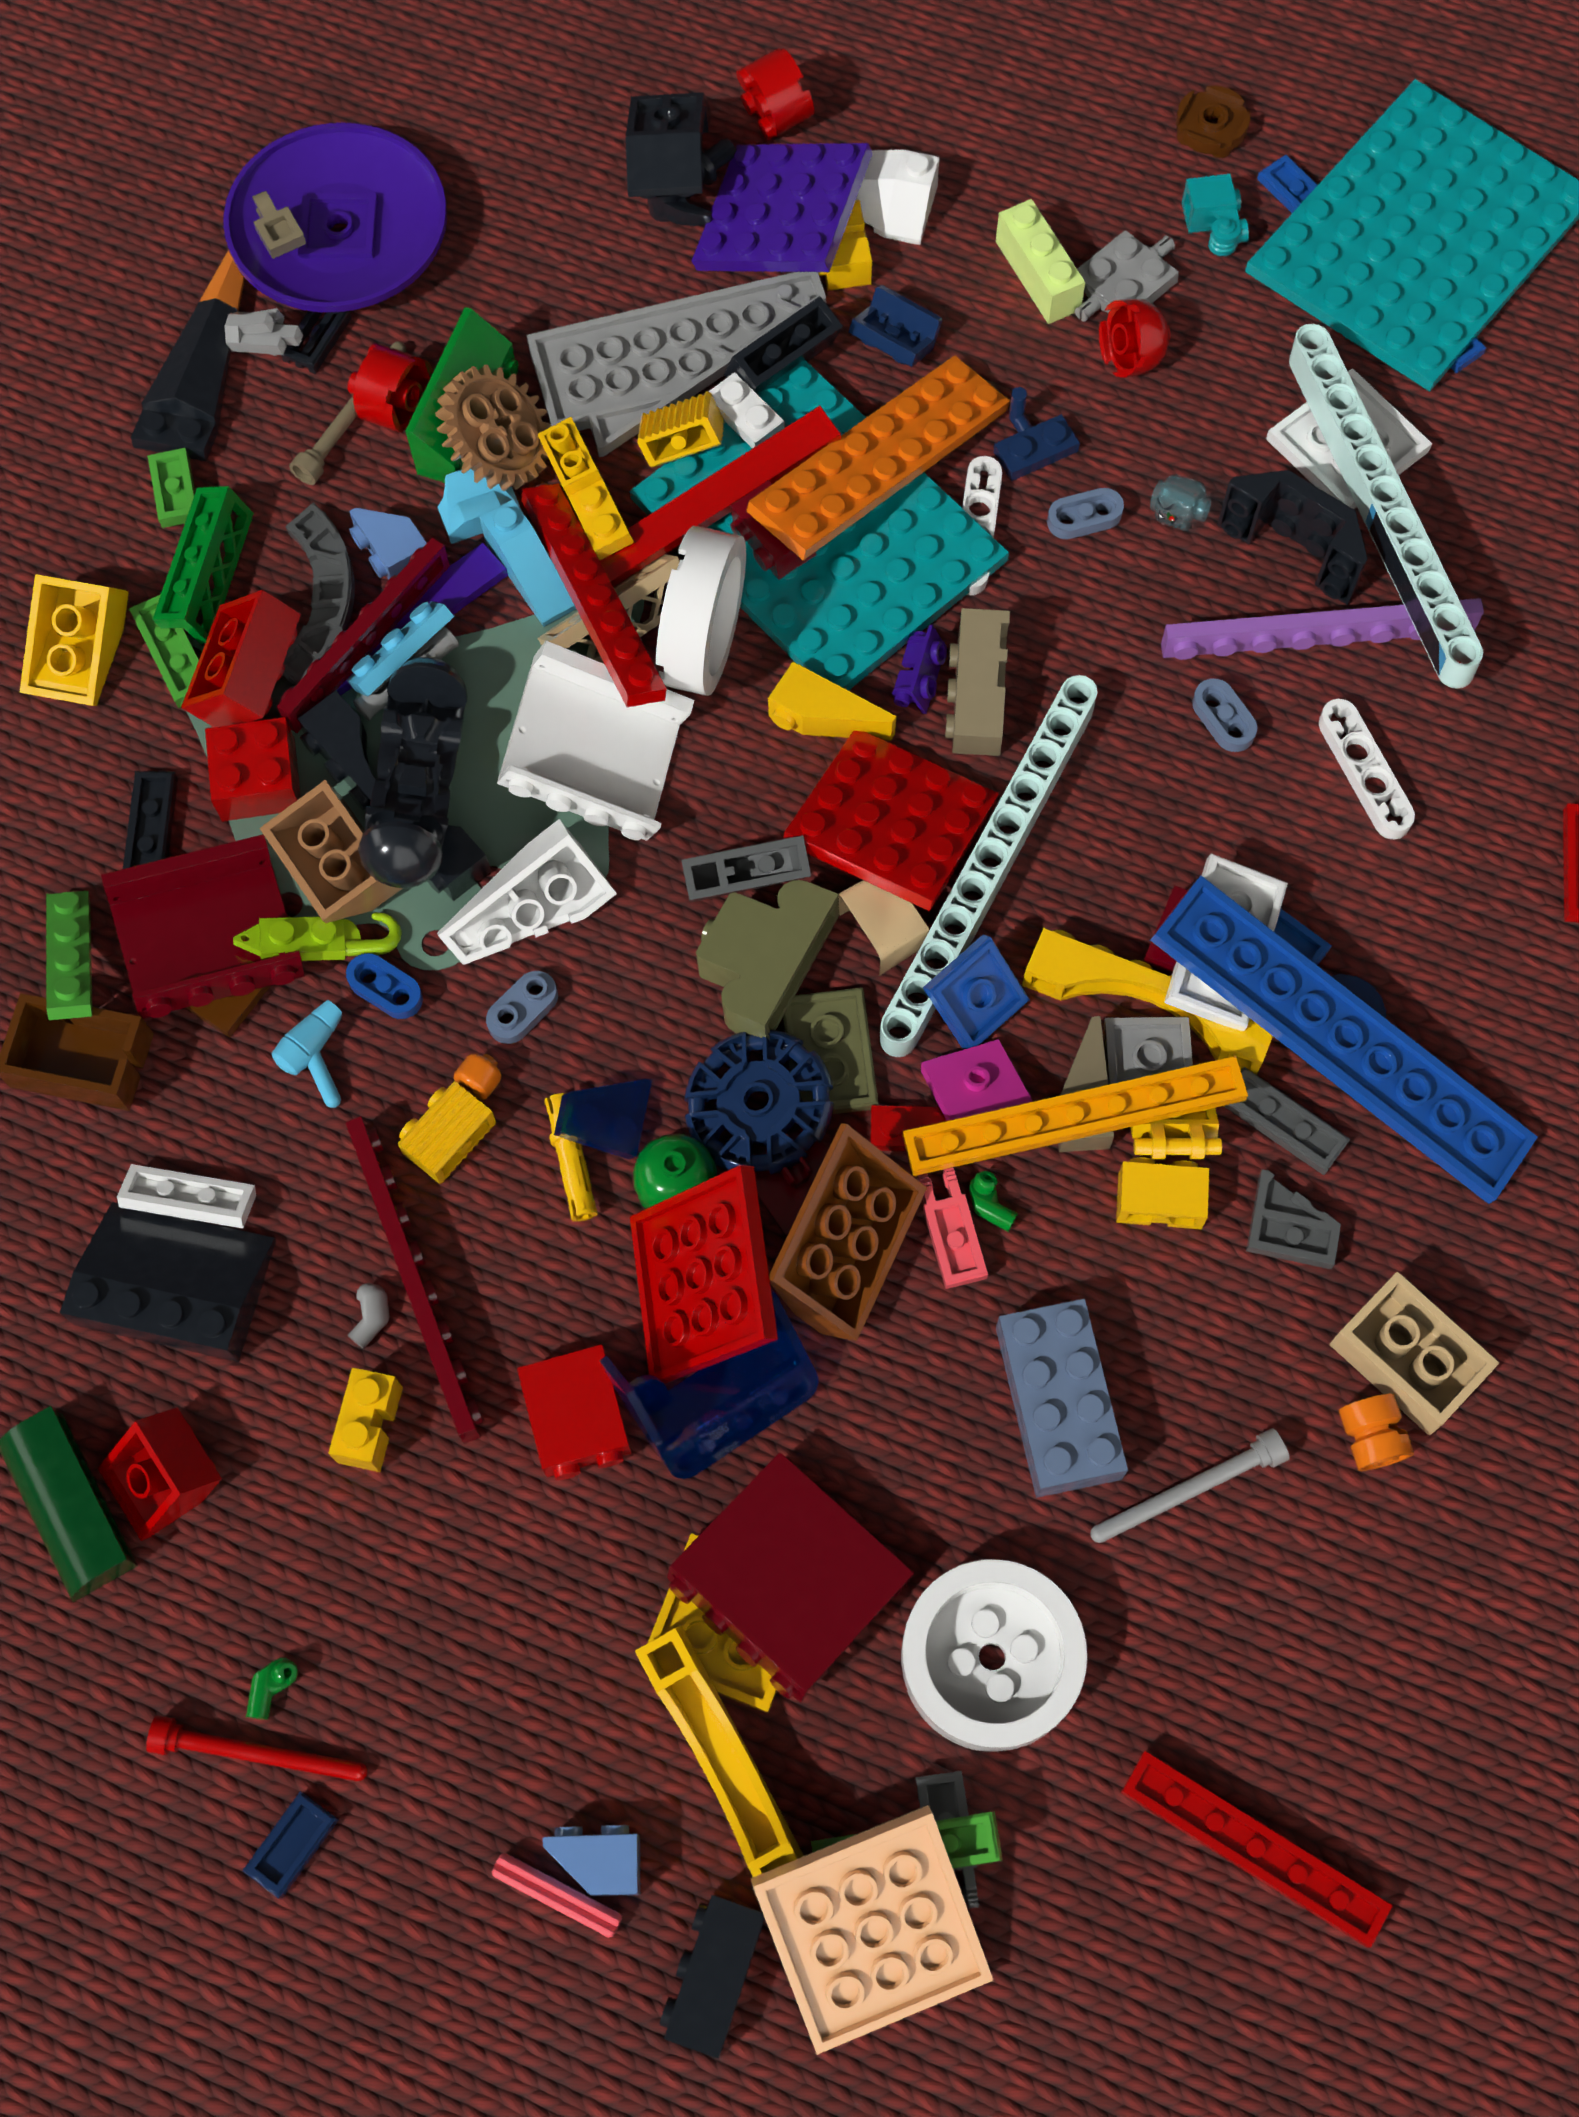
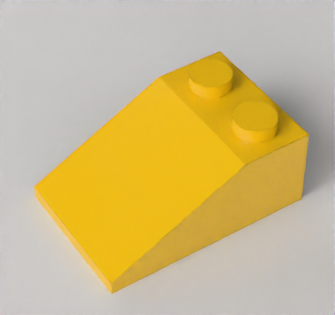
M35 574L19 693L97 706L124 631L129 591Z

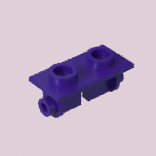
M929 625L927 633L916 631L914 636L909 637L902 665L904 668H913V670H899L892 692L896 705L908 707L910 703H916L922 714L927 713L930 700L936 694V680L939 669L944 664L947 656L946 644L942 641L933 625Z

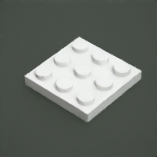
M1352 368L1348 373L1399 475L1426 455L1432 443ZM1307 402L1268 431L1266 440L1314 486L1352 509L1357 507Z

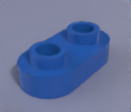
M365 953L356 956L348 964L346 978L355 994L396 1019L412 1017L420 1010L423 1003V995L418 983L381 957ZM366 975H376V978L373 982H363V979ZM399 996H409V1000L405 1004L395 1003Z

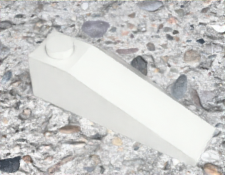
M872 150L873 155L856 200H860L864 222L874 227V232L884 238L920 245L937 190L939 157L908 150Z

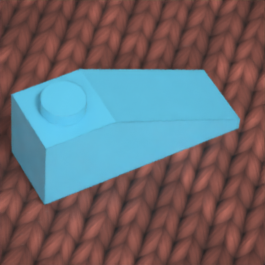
M514 499L479 517L485 543L495 557L507 568L509 578L543 627L576 610L552 560L534 528Z

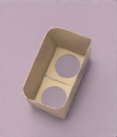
M864 880L838 894L839 914L842 915L850 910L876 949L880 958L879 976L919 951L929 932V927L913 903Z

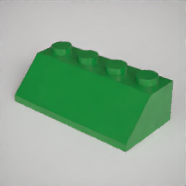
M464 307L405 430L417 475L445 483V476L447 474L461 470L464 463L461 459L457 461L450 460L455 451L453 447L447 448L442 446V443L448 439V436L437 431V428L445 422L435 416V413L442 408L437 400L445 393L443 388L461 371L466 372L472 366L479 370L484 365H488L491 373L500 367L503 370L504 379H507L513 373L517 375L518 361L515 360L512 343L473 309Z

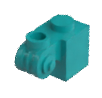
M1222 174L1186 179L1181 204L1188 233L1211 231L1208 242L1210 251L1217 256L1231 255L1240 242L1248 241L1249 236L1247 220L1239 219L1238 212L1241 209V195L1238 188L1234 189L1231 175Z

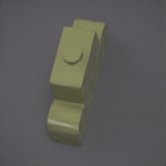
M794 880L784 884L777 896V909L739 893H730L714 920L709 919L702 931V942L696 950L699 976L724 987L721 994L724 1021L727 1027L735 1033L746 1032L748 1035L760 1038L767 1037L770 1040L768 1034L770 1029H777L839 917V895L807 881Z

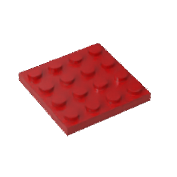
M853 731L785 830L783 839L803 835L807 854L930 911L995 807L999 793L867 732Z
M739 1165L630 1216L650 1384L671 1382L778 1340L754 1166Z

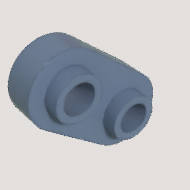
M1098 488L1063 497L1051 504L1048 511L1047 526L1053 535L1061 539H1072L1111 529L1122 518L1124 502L1118 492L1109 488ZM1103 510L1106 511L1108 514L1100 515L1098 514V511ZM1062 520H1068V521H1070L1072 524H1064V523H1062V522H1060V521H1062Z
M1207 679L1201 682L1195 690L1192 701L1195 713L1223 749L1230 752H1241L1248 749L1252 745L1257 732V723L1231 686L1225 681ZM1212 700L1215 701L1218 704V706L1210 707L1209 705H1207L1206 702ZM1236 731L1241 737H1232L1228 732Z
M531 971L524 974L488 1010L486 1024L490 1035L496 1041L503 1044H513L524 1038L557 1003L558 991L553 978L542 971ZM538 985L543 988L541 993L537 995L529 993V989L533 986ZM505 1014L514 1016L513 1020L507 1024L501 1023L500 1018Z

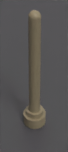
M399 341L394 342L390 347L406 352V346ZM353 396L311 450L307 449L305 452H299L290 463L289 468L300 481L308 485H314L323 474L324 458L357 417Z

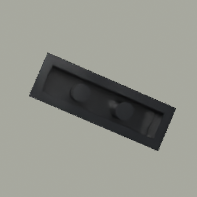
M819 296L732 356L724 375L727 378L735 372L758 394L803 360L808 362L830 347L843 325Z
M714 1895L711 1896L709 1904L700 1902L691 1930L699 1932L694 1950L684 1949L675 1976L683 1980L678 1998L668 1997L659 2025L667 2028L665 2040L717 2059L720 2058L765 1921L763 1913Z

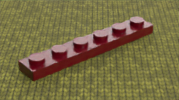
M432 537L424 547L418 548L412 554L409 563L404 569L387 581L380 595L361 609L357 620L347 630L340 632L336 636L332 647L321 659H316L310 664L306 675L298 684L285 691L277 708L281 717H286L291 730L298 733L302 729L298 718L335 690L337 691L353 673V666L379 645L383 638L390 633L450 567L446 549L442 543Z

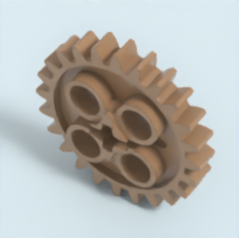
M484 365L479 370L472 366L466 372L461 371L443 388L445 393L437 400L442 408L435 413V416L445 422L437 428V431L448 436V439L442 443V446L447 448L453 447L455 451L450 460L457 461L461 459L464 462L461 469L463 474L470 469L473 470L475 483H478L485 477L489 489H492L497 484L500 485L502 491H506L511 486L519 489L525 483L528 484L538 477V474L547 467L545 461L549 458L538 437V433L552 426L549 423L542 422L541 417L547 413V410L536 408L535 404L539 397L538 395L528 397L526 393L529 385L527 383L518 387L514 373L507 379H504L502 368L499 367L491 373L488 365Z

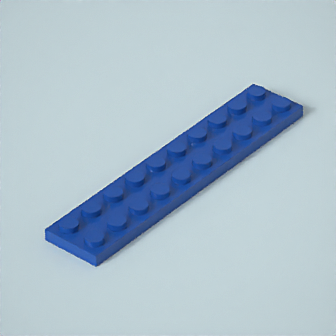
M1200 875L1150 939L1151 942L1486 1203L1490 1204L1498 1198L1538 1138L1533 1132Z

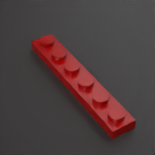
M1146 1751L1142 1752L1120 1792L1364 1947H1372L1393 1905Z

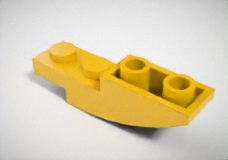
M572 417L538 433L545 452L598 559L602 560L634 543Z

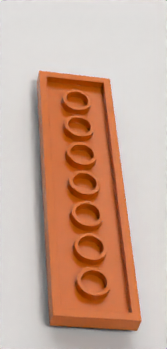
M954 355L841 435V440L830 443L748 502L746 512L804 561L1004 414L1008 409L1010 400Z

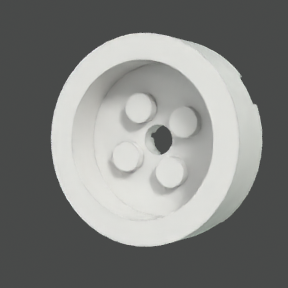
M692 526L685 534L679 547V554L685 555L683 560H680L677 570H671L658 630L656 665L664 666V672L659 671V675L666 687L709 696L715 690L724 670L737 624L745 577L746 544L743 536Z
M998 1559L979 1560L962 1564L944 1573L932 1582L919 1597L906 1624L901 1648V1665L907 1692L912 1703L922 1718L936 1732L953 1743L969 1749L999 1752L1027 1746L1039 1740L1057 1726L1068 1714L1079 1696L1084 1682L1087 1667V1645L1085 1633L1075 1608L1054 1582L1040 1572L1016 1562ZM984 1646H999L1003 1651L1005 1662L1000 1669L988 1670L981 1665L979 1652Z

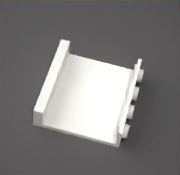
M545 641L534 655L497 784L509 788V792L516 796L533 797L544 801L549 808L555 811H570L583 816L584 820L592 825L609 826L620 830L622 835L629 839H643L647 841L661 828L662 823L654 819L679 726L690 716L694 700L667 689L665 701L627 708L605 664Z

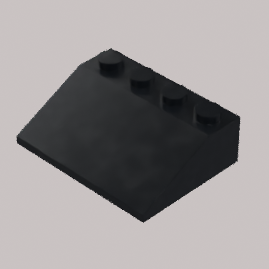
M112 1202L73 1271L60 1314L75 1326L239 1362L276 1239L206 1222L121 1208L118 1203Z

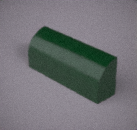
M49 1406L14 1426L0 1439V1453L73 1603L138 1566L61 1412Z

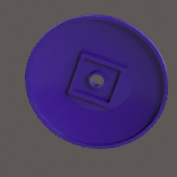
M327 123L289 133L273 141L252 157L242 168L230 188L225 203L223 226L225 239L235 265L249 283L261 293L284 305L301 310L328 313L344 312L368 307L396 295L413 283L426 270L436 256L445 234L447 205L444 189L435 168L427 157L410 142L387 130L370 125ZM264 191L268 193L277 211L288 206L306 240L305 245L274 259L270 256L254 225V221L260 219L252 197ZM343 223L348 225L346 229L340 232L330 230L335 224Z

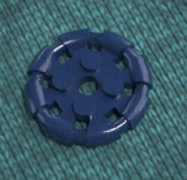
M772 1029L768 1033L770 1040L767 1037L760 1038L748 1035L746 1032H739L714 1045L710 1049L712 1053L703 1063L698 1062L695 1066L685 1092L684 1101L688 1103L689 1114L685 1115L686 1125L690 1136L698 1140L709 1150L717 1166L727 1171L739 1165L754 1166V1172L769 1171L770 1175L780 1173L785 1167L788 1170L800 1163V1157L806 1159L809 1156L806 1152L816 1141L821 1143L833 1116L834 1103L830 1101L829 1092L833 1089V1084L822 1058L816 1051H808L803 1046L801 1039ZM763 1050L764 1061L750 1062L749 1056L751 1051ZM793 1059L798 1065L790 1073L783 1065L786 1061ZM726 1064L730 1069L720 1079L715 1074ZM811 1090L813 1092V1101L803 1102L800 1091ZM757 1091L768 1093L769 1101L763 1109L754 1111L747 1107V1101L751 1094ZM717 1099V1110L705 1111V1102ZM794 1123H797L803 1131L793 1141L786 1133ZM725 1129L733 1135L726 1145L719 1140L721 1133ZM753 1144L758 1146L767 1145V1154L753 1155Z

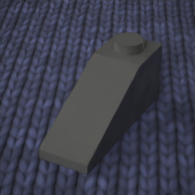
M803 835L681 860L690 903L729 895L733 892L739 893L811 877Z

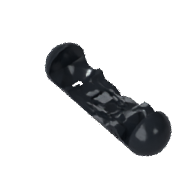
M419 657L409 660L391 675L387 687L388 703L387 706H384L381 723V742L377 765L378 779L373 786L370 807H366L365 832L361 837L358 847L361 863L366 871L376 881L395 888L416 887L429 881L436 875L443 861L442 847L449 820L447 818L450 802L449 787L455 770L463 729V714L468 696L464 680L455 668L445 661L433 657Z

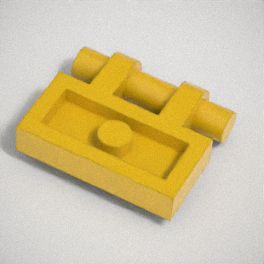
M1216 1108L1130 1127L1132 1138H1134V1155H1151V1159H1165L1166 1155H1189L1190 1159H1204L1205 1155L1222 1154V1140L1218 1138L1219 1122Z

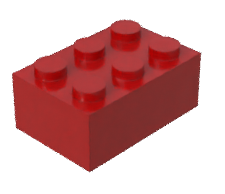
M263 589L220 605L181 708L212 727L252 722L263 718L272 706L273 700L271 695L276 682L284 673L285 664L283 662L288 648L296 640L298 634L296 627L301 614Z

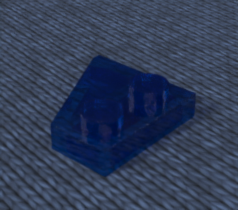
M642 1079L577 1090L562 1095L554 1135L629 1160L637 1157L652 1080Z

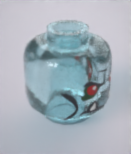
M1173 474L1165 481L1160 480L1157 483L1150 503V509L1155 511V518L1160 524L1183 531L1193 529L1198 521L1204 522L1211 507V499L1206 498V487L1202 482L1177 474Z

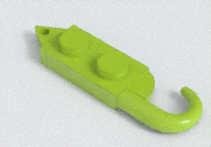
M374 912L371 917L373 920L386 924L389 928V934L383 939L361 940L358 928L348 919L325 923L321 917L259 918V924L233 937V945L260 956L261 960L279 956V953L285 952L287 954L295 951L300 952L301 961L345 960V956H358L365 953L375 955L389 953L399 944L402 930L399 923L392 916Z

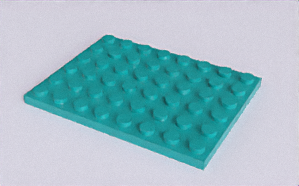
M1414 79L1247 262L1245 272L1430 392L1452 367L1455 360L1470 346L1472 340L1475 337L1477 338L1579 219V180Z
M803 360L757 394L784 420L785 427L818 406L822 407L841 435L866 418L806 360ZM724 421L722 445L665 463L630 490L631 500L648 516L752 448ZM923 472L817 550L816 556L789 572L780 580L775 577L770 569L764 571L759 566L753 555L754 550L746 541V567L740 608L795 663L849 691L907 644L909 637L914 636L916 631H923L970 592L972 585L987 573L990 576L1009 560V552ZM732 512L707 528L734 534L730 523L733 522Z

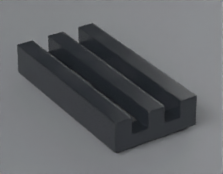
M307 311L298 325L303 334L300 345H287L283 355H281L282 360L289 364L293 361L296 367L301 369L304 366L308 367L309 372L316 375L351 320L350 311L326 312L319 325L317 324L315 327V323L323 312ZM314 327L313 331L310 334V339L306 343L301 353H298L297 351L299 350V348L305 341L306 337Z

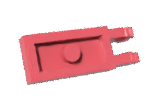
M953 1167L943 1169L942 1178L949 1195L947 1199L936 1201L933 1193V1184L928 1174L917 1175L918 1181L927 1187L922 1198L924 1203L923 1212L945 1289L985 1280L988 1277L966 1196L961 1194Z

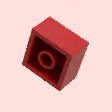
M286 717L205 728L211 801L222 822L278 814L301 798L295 738Z

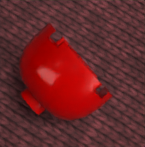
M1119 299L1108 304L1104 310H1110L1107 320L1100 321L1099 345L1105 364L1107 365L1112 360L1118 371L1113 372L1116 377L1122 378L1139 376L1154 369L1163 360L1170 340V328L1161 310L1153 303L1144 299Z

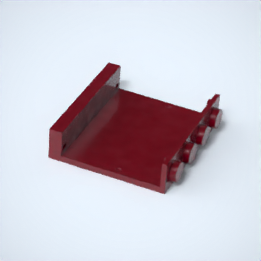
M264 834L101 874L130 980L133 1000L138 1015L143 1019L163 1017L171 1011L190 1006L202 1007L210 1004L213 1000L232 995L244 996L250 994L255 989L274 984L286 985L297 978L305 977L299 951L287 954L283 952L279 953V956L261 960L260 956L233 945V937L259 924V918H287Z
M779 1452L670 1565L667 1579L671 1582L669 1588L677 1598L685 1604H689L692 1601L704 1613L702 1618L709 1628L718 1635H723L725 1632L738 1644L736 1651L748 1664L753 1667L759 1664L772 1676L770 1682L781 1695L788 1699L793 1696L801 1703L809 1689L886 1604L903 1591L914 1573Z

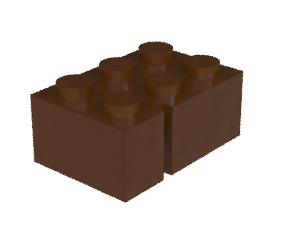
M20 993L0 1052V1077L10 1088L130 1111L141 1077L135 1067L144 1068L154 1033L141 1016L92 1007V1017L49 1020L46 998Z

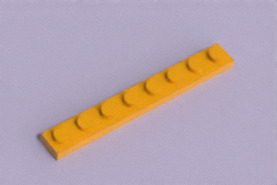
M1233 1056L903 1131V1140L912 1175L917 1176L1246 1101L1248 1093L1237 1058Z

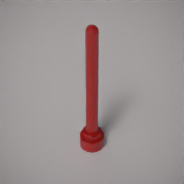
M156 1715L153 1718L146 1743L147 1752L165 1756L169 1751L176 1753L180 1748L353 1781H362L368 1774L367 1766L361 1762L184 1730L182 1724H177L175 1718Z

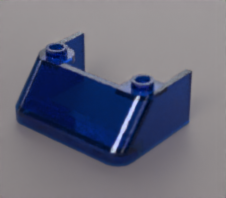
M772 1289L778 1340L701 1369L669 1391L664 1383L653 1375L640 1376L628 1383L607 1356L599 1360L625 1407L664 1465L676 1478L688 1479L696 1476L809 1400L817 1390L819 1383L817 1372L778 1295Z

